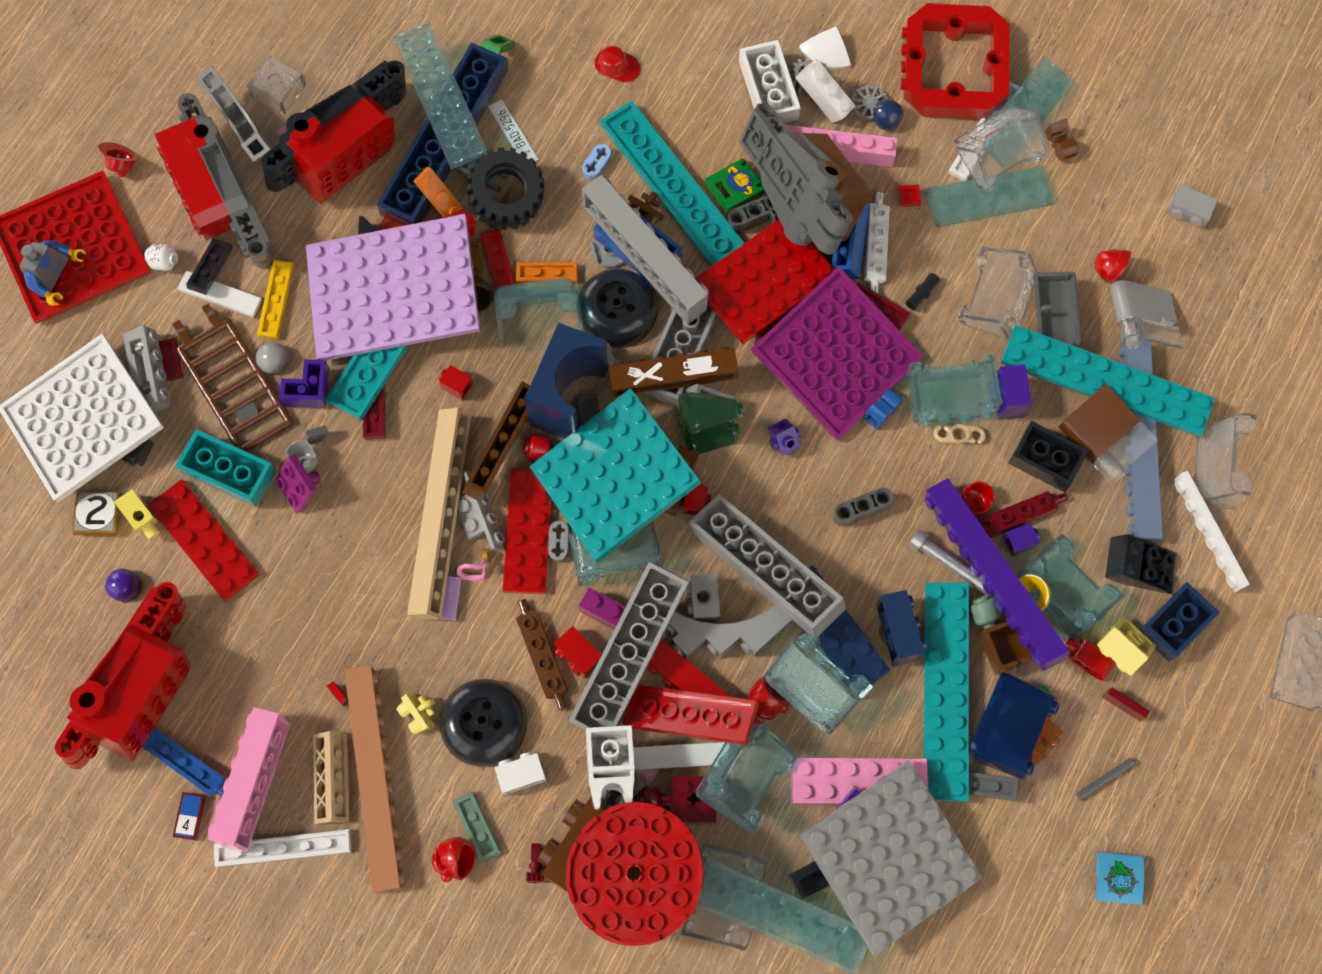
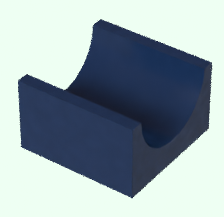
M558 322L525 396L530 426L563 439L576 432L579 428L577 410L568 405L561 396L564 390L579 378L586 376L606 377L608 373L606 340Z

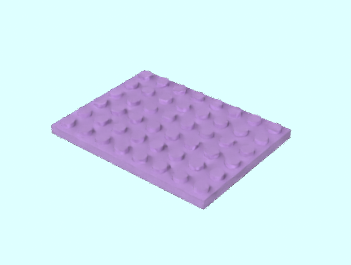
M465 214L306 245L317 360L337 359L481 331L468 224Z

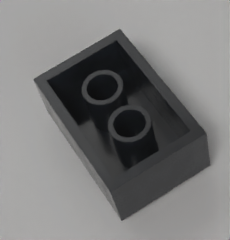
M1031 420L1008 464L1062 492H1066L1071 486L1089 450Z

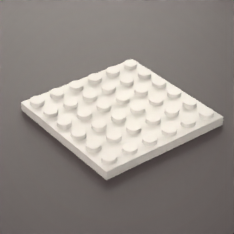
M103 334L93 339L0 405L1 414L51 497L57 503L164 428Z

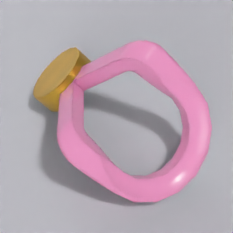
M483 549L480 565H460L457 569V575L464 580L483 581L486 576V562L489 561V549ZM468 568L482 569V574L467 575L462 570Z

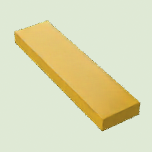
M273 260L257 332L258 338L279 340L295 266L293 262Z

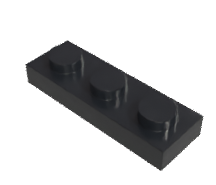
M215 238L212 239L187 281V289L207 295L233 250L231 243Z

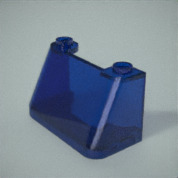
M1003 672L998 679L971 743L970 752L975 762L1026 781L1027 776H1031L1034 771L1035 763L1032 762V753L1047 717L1050 718L1052 715H1056L1059 710L1060 703L1058 698L1011 674Z

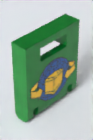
M744 158L708 176L704 182L726 213L766 192L764 187L761 186V180L749 164H746ZM720 182L731 197L725 199L719 191Z

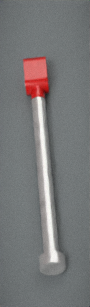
M921 529L917 531L908 544L909 548L915 552L920 549L982 593L988 595L982 586L983 582L979 577L976 578L969 567L926 539L927 533ZM1051 624L1071 653L1069 659L1096 679L1104 681L1116 662L1111 657H1106L1102 654L1100 648L1085 639H1080L1077 642Z

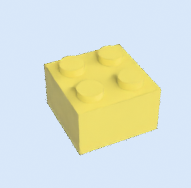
M1125 616L1097 644L1102 654L1106 657H1111L1116 662L1117 667L1122 672H1127L1130 676L1150 657L1157 646Z

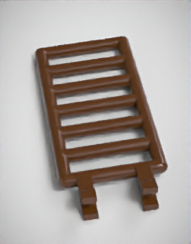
M208 303L202 306V309L213 326L191 338L180 320L172 323L183 341L176 348V351L233 446L248 452L291 427L293 420L264 372L257 365L256 359L232 320L227 318L220 322ZM227 328L232 338L191 360L187 350ZM233 346H238L242 353L240 356L203 377L197 370L198 366ZM244 362H248L252 369L251 372L213 394L207 386L208 383ZM256 378L262 385L261 389L222 411L217 400ZM268 395L273 403L271 406L234 427L231 426L227 417L233 415L246 405ZM278 411L283 422L242 444L237 434Z

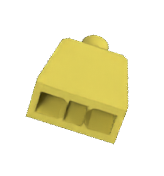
M133 489L114 501L135 531L140 534L144 532L149 540L160 534L154 525L158 520L141 496Z

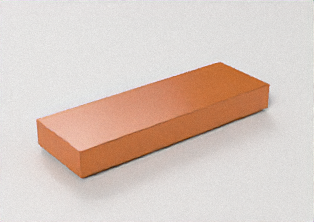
M516 262V284H578V262Z

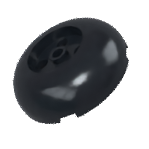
M608 269L595 274L583 285L577 298L576 314L579 325L585 333L606 340L612 348H622L640 342L651 332L658 315V302L651 285L639 274L626 269ZM625 290L626 293L624 295H620L618 291ZM599 299H608L605 303L599 301ZM632 305L634 311L628 312L626 310L627 306ZM611 314L612 316L616 317V319H611L607 316Z
M476 679L456 688L446 699L439 719L440 734L448 751L459 761L477 767L495 766L500 761L511 758L521 747L528 727L527 712L519 695L508 685L493 679ZM486 701L492 704L489 710L482 708L483 703ZM470 712L472 719L470 721L463 720L464 713ZM479 718H486V722L484 724H479ZM497 720L502 722L500 729L493 728V723ZM480 731L483 734L481 740H474L473 735L475 732Z

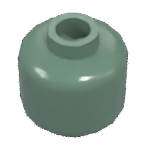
M989 595L974 599L973 604L970 605L974 623L979 626L983 625L984 629L997 625L996 621L1001 618V612L996 608L994 598H990Z

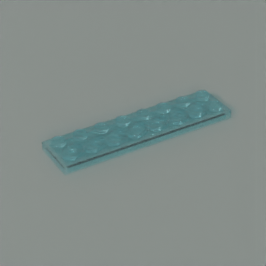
M430 22L394 36L395 45L450 169L452 170L477 160L480 155L486 156L488 150Z

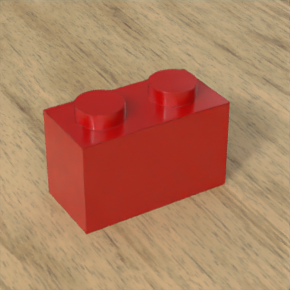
M573 625L553 643L556 649L554 653L562 661L566 659L571 664L569 666L570 670L577 677L581 675L584 679L596 668L602 656Z

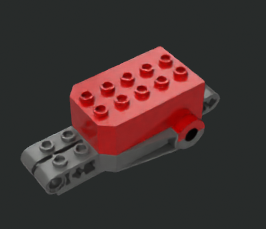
M191 93L183 94L178 99V107L182 113L178 115L181 123L154 135L159 144L156 148L165 163L167 172L173 180L176 191L182 199V204L190 216V221L198 235H203L206 241L232 230L246 259L250 257L254 265L260 269L268 268L273 262L272 255L276 252L231 160L230 153L212 118L206 116L198 98ZM250 228L252 233L248 234L247 229Z

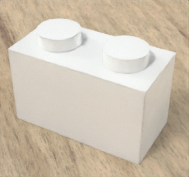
M527 752L521 754L518 760L511 761V759L500 761L498 763L499 766L494 767L503 795L546 782L537 753Z

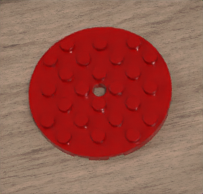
M629 802L618 804L608 808V810L598 816H594L582 828V832L576 842L573 843L566 866V885L569 899L583 924L603 939L624 946H645L657 943L677 932L695 911L704 885L703 856L692 831L673 813L649 803ZM633 867H638L641 875L634 881L629 877V872Z

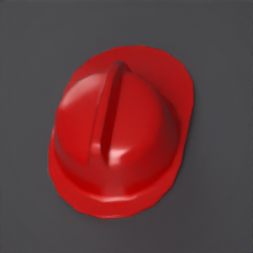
M608 46L605 49H601L594 62L595 68L600 74L620 82L635 80L641 69L635 57L623 52L617 46Z
M104 142L98 146L99 151L104 155L106 168L115 172L120 177H125L127 172H131L134 162L138 160V157L123 145Z

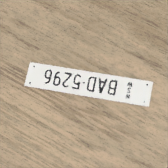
M501 99L489 105V109L512 147L516 149V153L520 154L523 151L527 153V159L533 158L537 161V156L503 100Z

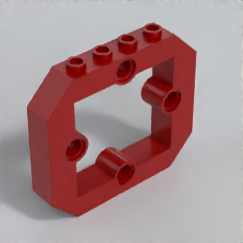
M927 3L907 19L906 27H902L901 39H905V44L901 46V56H904V61H901L900 71L904 73V78H901L900 90H903V98L923 117L985 118L986 120L992 113L1006 104L1010 87V24L991 6ZM923 31L944 32L946 38L952 41L961 39L963 33L991 34V50L986 54L983 64L984 73L990 76V92L965 91V87L960 82L949 83L946 86V90L922 89V69L926 58V51L923 48Z

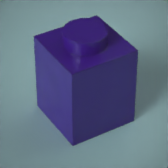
M1031 523L1011 530L1003 537L1011 556L1031 550L1040 543L1039 533L1036 528L1032 527Z

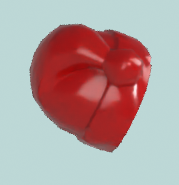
M1117 249L1101 251L1095 257L1094 269L1104 282L1113 284L1120 278L1128 265L1132 252Z
M765 675L761 677L750 689L748 699L756 700L759 704L756 713L758 718L771 720L779 713L784 714L789 710L786 695L770 676Z
M451 837L436 846L432 854V866L441 875L443 882L448 883L453 878L463 880L474 867L476 859L475 849L468 840L462 837Z

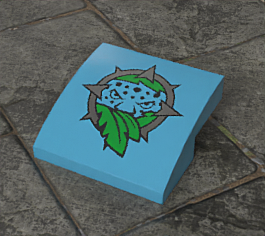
M1098 851L1095 870L1097 875L1095 899L1097 901L1142 905L1144 856Z

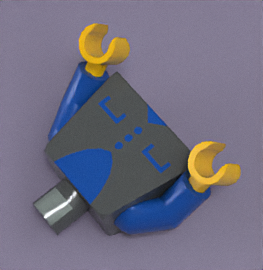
M55 240L42 241L40 244L33 242L31 245H25L21 249V254L24 258L20 263V269L24 273L27 287L41 297L45 296L49 305H59L54 301L53 297L61 300L63 296L58 292H50L69 259L67 254L71 256L72 260L82 262L83 260L77 258V253L86 254V252L82 249L72 250L70 246Z

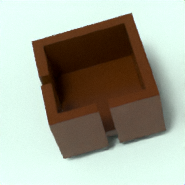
M1007 622L984 629L978 635L994 675L1033 662L1031 652L1028 648L1022 646L1016 630H1012Z

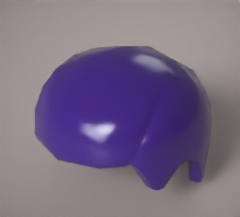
M121 568L110 573L104 587L108 596L120 602L128 603L139 595L142 583L137 574L128 569Z

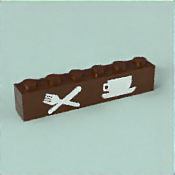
M721 347L716 351L709 352L708 350H700L696 354L689 355L687 353H679L675 357L668 358L666 356H659L654 360L648 361L638 359L633 363L627 364L617 362L609 366L613 397L621 396L630 388L635 394L693 386L695 384L738 379L739 374L735 348L729 349V347Z

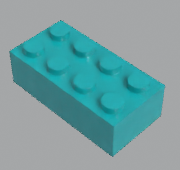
M197 429L175 465L182 474L253 507H257L276 473V469L270 462Z

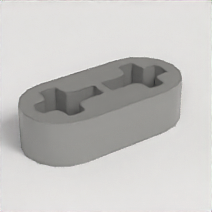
M555 521L549 529V557L557 563L563 562L568 555L569 531L568 526L563 521ZM557 527H561L565 531L561 533V539H557L556 532H553L557 530ZM557 544H560L561 551H564V553H560V557H556L555 553H552V551H556Z

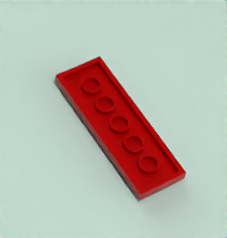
M511 467L503 593L546 595L552 498L531 468Z
M183 479L179 480L147 505L223 601H228L260 575Z
M638 685L628 704L622 724L623 726L631 725L632 729L747 745L759 704L756 700Z

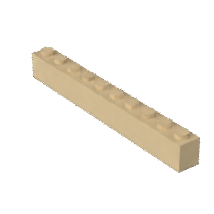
M460 408L439 410L407 612V615L420 620H435L442 617L472 414Z

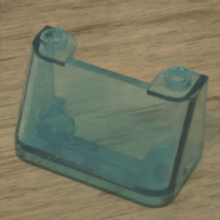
M653 521L598 563L594 561L573 529L568 535L579 587L589 585V580H592L593 577H595L596 581L600 580L599 577L637 569L644 571L650 561L663 567L662 554Z
M1062 533L1040 552L1017 577L1035 575L1045 580L1050 588L1051 598L1044 611L1066 634L1073 638H1079L1119 602L1124 595L1111 584H1105L1099 588L1069 558L1074 552V546ZM1037 589L1032 590L1030 593L1035 602L1040 599V592Z
M753 724L747 745L724 743L699 784L696 796L743 829L755 831L761 824L762 817L761 813L756 810L757 806L776 774L789 773L793 769L798 756L764 724Z

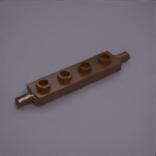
M526 599L518 601L517 603L522 614L516 620L546 699H555L558 711L566 709L567 706L563 695L568 689L538 611L529 610Z

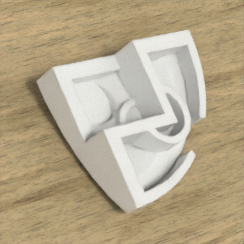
M837 27L828 29L799 45L801 52L811 62L819 60L820 63L826 64L828 69L851 67L845 45Z

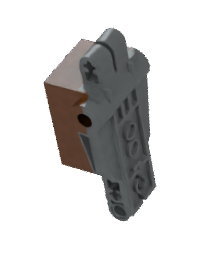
M758 103L752 112L739 143L761 172V183L784 227L785 236L794 244L809 246L814 242L823 253L834 254L840 242L847 240L872 192L828 134L791 133L772 107Z

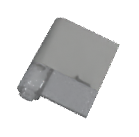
M1118 280L1111 284L1110 292L1123 347L1135 349L1145 340L1179 349L1184 347L1169 291L1127 280Z

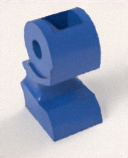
M890 388L866 411L864 419L878 430L885 422L888 414L892 415L904 399Z

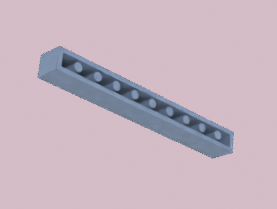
M1125 338L1118 347V357H1121V363L1153 375L1151 338ZM1135 414L1141 422L1125 435L1126 443L1123 446V453L1127 456L1124 473L1128 476V483L1125 488L1126 496H1129V503L1127 504V516H1130L1128 534L1150 543L1158 544L1163 539L1156 421Z

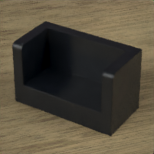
M815 861L788 875L800 900L829 886L828 881Z

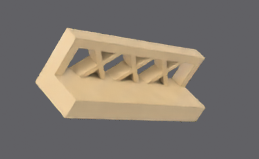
M327 731L314 734V824L349 822L347 732ZM324 738V747L321 749V739ZM324 761L325 769L322 772L321 765ZM323 784H325V792H324V794H322V786H323ZM324 806L326 808V818H322Z

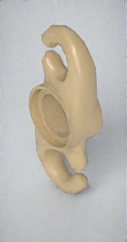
M957 424L954 427L944 426V430L947 432V436L944 438L939 436L942 426L938 425L933 431L934 438L938 442L963 445L967 442L974 444L976 442L972 437L974 432L981 434V437L977 440L978 444L983 443L986 439L985 431L979 426ZM962 430L965 433V438L962 440L957 439L954 436V431Z

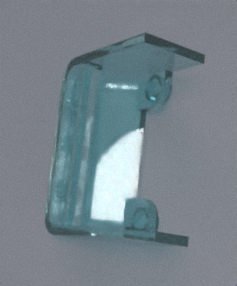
M560 278L503 285L496 288L494 291V303L500 348H505L501 320L513 318L517 311L516 306L558 301V305L563 311H575L577 329L583 331L575 283L571 279Z

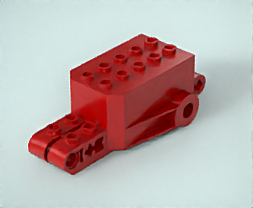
M163 582L157 587H151L119 638L86 682L72 692L69 698L71 712L67 717L69 723L55 744L56 754L71 769L83 768L90 758L93 759L99 750L98 746L134 762L149 734L156 727L186 679L191 663L183 649L168 642L172 635L171 631L175 625L181 622L185 610V603L176 585L173 583Z

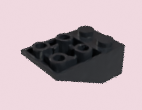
M1130 534L1111 537L1105 578L1123 585L1171 594L1177 553Z

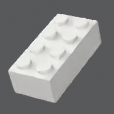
M775 40L741 48L739 64L754 109L758 103H763L772 107L783 123L799 120L801 108L779 41Z

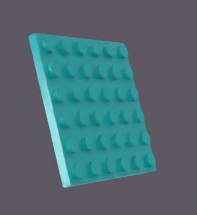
M631 388L530 466L597 563L701 484V481Z

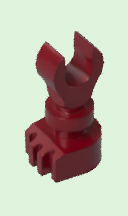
M531 843V863H529L531 872H526V883H544V877L540 872L542 864L537 862L541 854L540 843Z

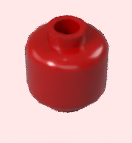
M532 434L529 438H525L522 453L525 454L527 460L536 462L553 449L555 445H551V439L548 436Z

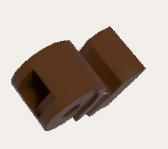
M1067 118L1050 124L1044 131L1047 140L1052 143V148H1055L1056 156L1060 161L1078 155L1075 138L1066 135V130L1069 128Z

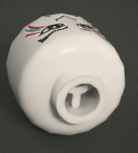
M155 243L146 250L145 261L151 269L169 271L177 263L178 255L171 245Z

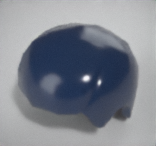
M888 98L878 101L873 112L875 124L882 130L891 131L897 128L903 119V110L900 104Z

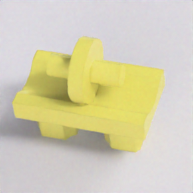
M415 693L411 695L405 694L401 698L403 702L397 707V711L403 718L410 714L413 715L415 720L408 724L413 734H419L424 730H431L436 726L431 718L435 714L431 708L436 703L433 698L426 700L423 695L418 698Z

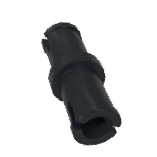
M930 273L922 284L917 285L915 292L906 300V306L911 310H916L924 299L929 298L930 292L940 283L939 277L934 273Z

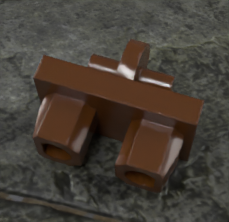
M653 191L649 195L643 192L641 198L646 200L645 203L633 195H629L628 200L630 202L628 205L632 209L635 208L638 212L641 209L646 211L643 218L652 225L657 220L661 221L664 216L651 207L652 205L657 208L660 206V202L656 200V192Z

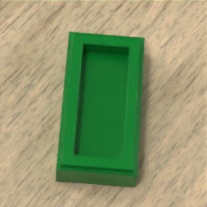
M498 34L484 39L481 47L501 54L513 49L515 42Z

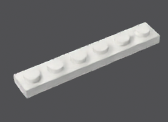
M1189 472L1181 473L1174 479L1176 490L1185 499V506L1189 512H1192L1196 527L1205 536L1206 545L1213 551L1218 567L1224 571L1228 586L1233 588L1235 593L1243 590L1250 585Z

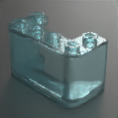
M994 355L983 356L982 362L975 363V360H972L967 365L930 368V365H925L922 368L921 362L910 363L906 372V380L913 422L917 423L918 426H926L932 422L947 424L951 420L967 422L972 420V418H980L981 420L992 418V415L997 412L1002 403Z
M803 630L787 646L765 673L764 677L769 685L825 734H832L873 686L863 675H853L851 678H848L843 669L835 666L829 661L825 653L817 650L820 646L819 636L814 639Z

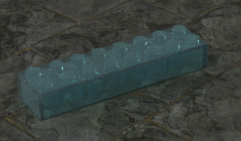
M702 854L705 875L698 906L843 971L856 974L867 945L852 921Z

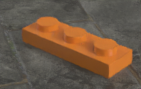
M426 167L413 181L443 218L462 209L466 211L430 167Z

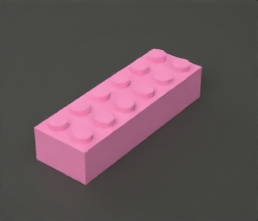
M253 707L252 713H249L247 716V727L245 733L239 739L237 756H234L232 759L230 776L224 782L222 799L216 805L214 822L208 828V840L222 847L244 853L248 852L291 725L279 713Z
M792 758L790 761L791 806H839L854 786L864 791L906 761H911L928 789L927 759Z

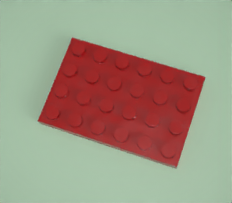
M778 219L694 279L707 288V305L744 345L796 307L835 269L812 244L800 246L791 242L785 236L784 227Z

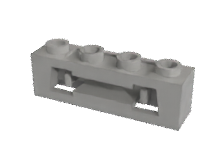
M142 325L124 333L123 338L131 377L139 389L140 386L143 387L144 397L154 412L170 407V393L167 389L166 373L163 368V357L160 352L159 336L156 330ZM132 343L135 344L136 354L133 353Z

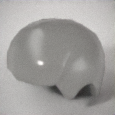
M269 342L263 344L256 353V363L265 373L281 372L284 366L290 362L288 350L278 343Z
M299 440L293 442L286 449L287 458L296 455L307 473L314 470L318 463V454L308 441Z

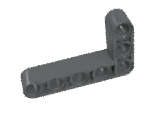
M767 195L731 210L728 216V223L738 234L768 221L771 225L779 218L774 208L769 206L772 203ZM758 212L759 215H753L751 213ZM734 219H739V220H741V222H740V223H735V222H733V220H734Z

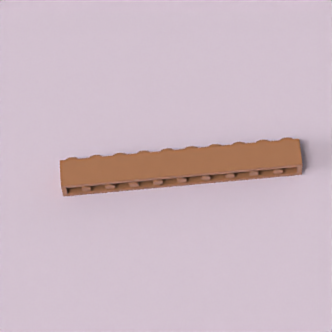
M371 665L344 669L372 892L377 894L403 889L402 883H405L404 869L400 870L399 860H402V850L400 846L397 847L396 838L400 836L398 824H394L393 815H396L397 812L395 802H391L390 796L394 789L392 779L388 780L387 771L391 770L389 757H385L384 749L388 748L387 737L382 735V727H385L383 713L380 714L379 705H382L381 693L377 692L376 684L379 683L378 671H374Z

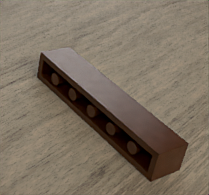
M521 381L466 482L463 494L481 503L528 417L525 396L530 387L529 384Z

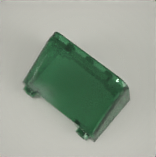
M693 392L679 394L677 417L688 449L703 454L738 443V436L741 435L738 423L734 424V419L737 421L742 420V415L745 414L741 402L738 403L736 399Z

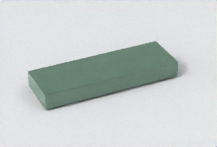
M473 791L452 801L480 862L483 863L501 854V850Z

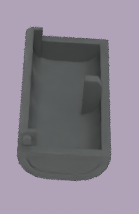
M1033 273L1038 333L1081 348L1082 336L1076 273Z

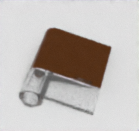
M1107 384L1101 387L1058 426L1072 442L1089 450L1085 457L1109 483L1120 481L1125 476L1123 472L1158 441Z

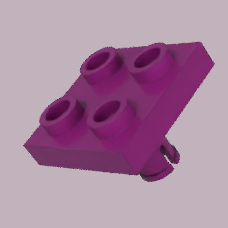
M292 455L287 458L275 481L278 488L282 490L287 498L288 504L297 514L304 511L317 490L315 485L320 484L321 476L317 471L307 473L298 457Z

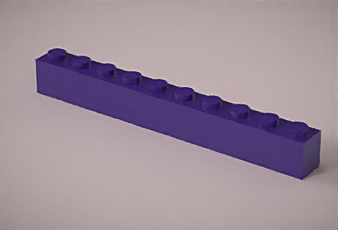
M947 478L926 489L924 501L927 508L934 511L938 524L941 527H945L948 538L953 544L956 543L963 560H967L971 565V571L976 578L979 577L983 582L982 586L988 595H992L996 608L999 612L1005 614L1009 627L1012 630H1016L1020 643L1024 648L1029 649L1035 665L1040 666L1043 671H1046L1066 660L1069 653L1068 648L951 481Z

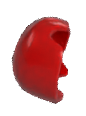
M977 481L965 487L961 497L972 513L979 516L990 510L995 494L992 487L986 482Z

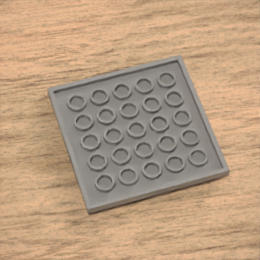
M911 761L904 762L799 834L872 955H877L982 878Z

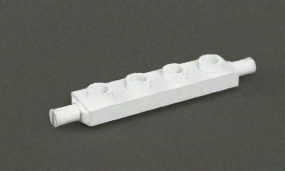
M876 192L875 203H870L864 281L870 283V289L877 294L879 284H883L886 281L890 206L883 204L884 194L882 192Z

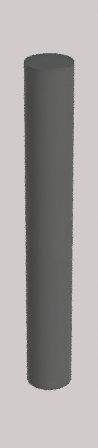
M1128 758L1077 792L1076 796L1082 801L1135 766L1134 761Z

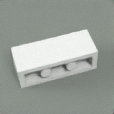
M819 60L808 64L795 77L832 123L842 120L855 107L854 103Z

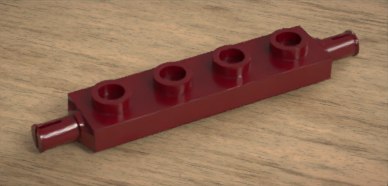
M1046 491L977 520L991 539L1058 512V504L1068 501V495L1064 492L1053 496L1049 491Z

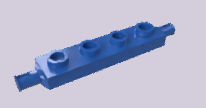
M158 729L152 730L143 746L144 749L210 797L217 793L223 796V785L226 780L223 776Z

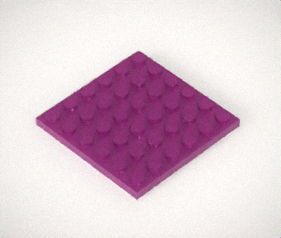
M839 266L750 349L836 441L866 413L872 404L876 403L886 391L892 388L924 357Z

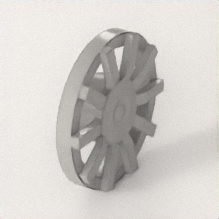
M865 85L856 89L851 101L853 103L861 102V104L852 110L859 118L872 121L874 120L873 112L878 99L882 97L883 99L887 98V94L877 86ZM857 95H860L863 99L855 98V97H856ZM862 108L864 110L863 113H860L858 109ZM866 112H871V116L865 115Z

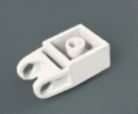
M632 726L586 728L588 781L594 809L600 810L601 798L609 790L620 792L625 803L632 802L635 770ZM612 751V755H608L607 752Z

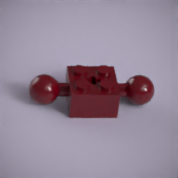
M671 776V793H661L657 787L646 785L634 797V802L649 803L659 807H671V813L680 818L685 824L715 825L716 807L726 808L731 814L739 816L746 814L751 809L753 803L751 793L746 788L740 786L729 789L726 794H716V777ZM691 795H695L699 799L695 806H692L691 802L687 801V799L691 798Z

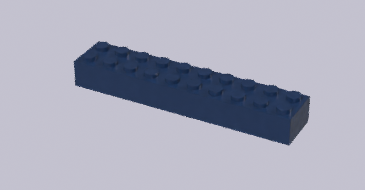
M471 42L377 203L381 216L403 226L422 222L432 203L413 181L426 167H430L444 184L452 170L451 164L460 148L464 149L508 72L506 57Z

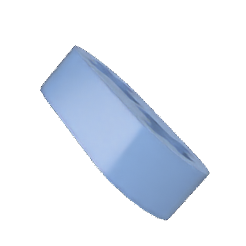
M597 145L583 163L582 173L586 179H596L609 163L611 150L607 145ZM603 152H605V156L602 155L601 158L598 160V153L602 154ZM595 164V172L591 171L589 173L588 168L591 169Z

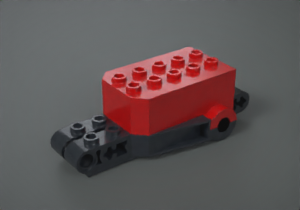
M384 60L355 83L349 84L306 111L291 115L286 122V132L279 138L280 143L264 154L261 159L267 189L272 192H279L297 181L311 196L322 204L387 154L395 142L394 117L387 110L394 105H398L406 95L405 66L403 63L397 60L390 62Z

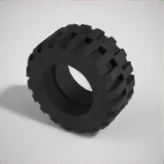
M499 147L497 152L491 149L487 151L485 157L480 155L477 158V163L472 164L467 177V201L472 206V212L474 215H479L481 222L485 223L487 221L489 226L493 228L499 225L501 230H507V226H512V229H516L521 223L522 225L529 223V219L536 216L542 204L545 185L540 167H536V161L533 158L527 159V153L523 151L520 154L516 153L515 148L510 147V151H505L504 147ZM498 174L513 175L524 185V195L515 203H499L493 200L486 191L488 180Z

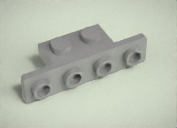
M470 471L463 473L466 482L472 473ZM467 495L460 497L457 511L468 540H474L486 533L492 550H504L506 547L504 543L505 538L498 527L497 517L492 511L488 495H485L482 503Z

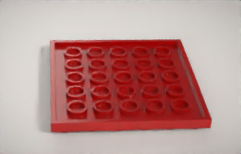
M104 170L0 215V246L31 317L36 324L151 273ZM55 240L70 246L72 250L82 249L86 252V254L77 253V258L83 260L82 262L72 260L71 256L67 254L69 259L50 292H58L63 296L61 300L53 297L54 301L59 305H49L45 296L41 297L27 287L24 273L20 269V263L24 258L21 254V249L25 245H31L33 242L40 244L42 241Z

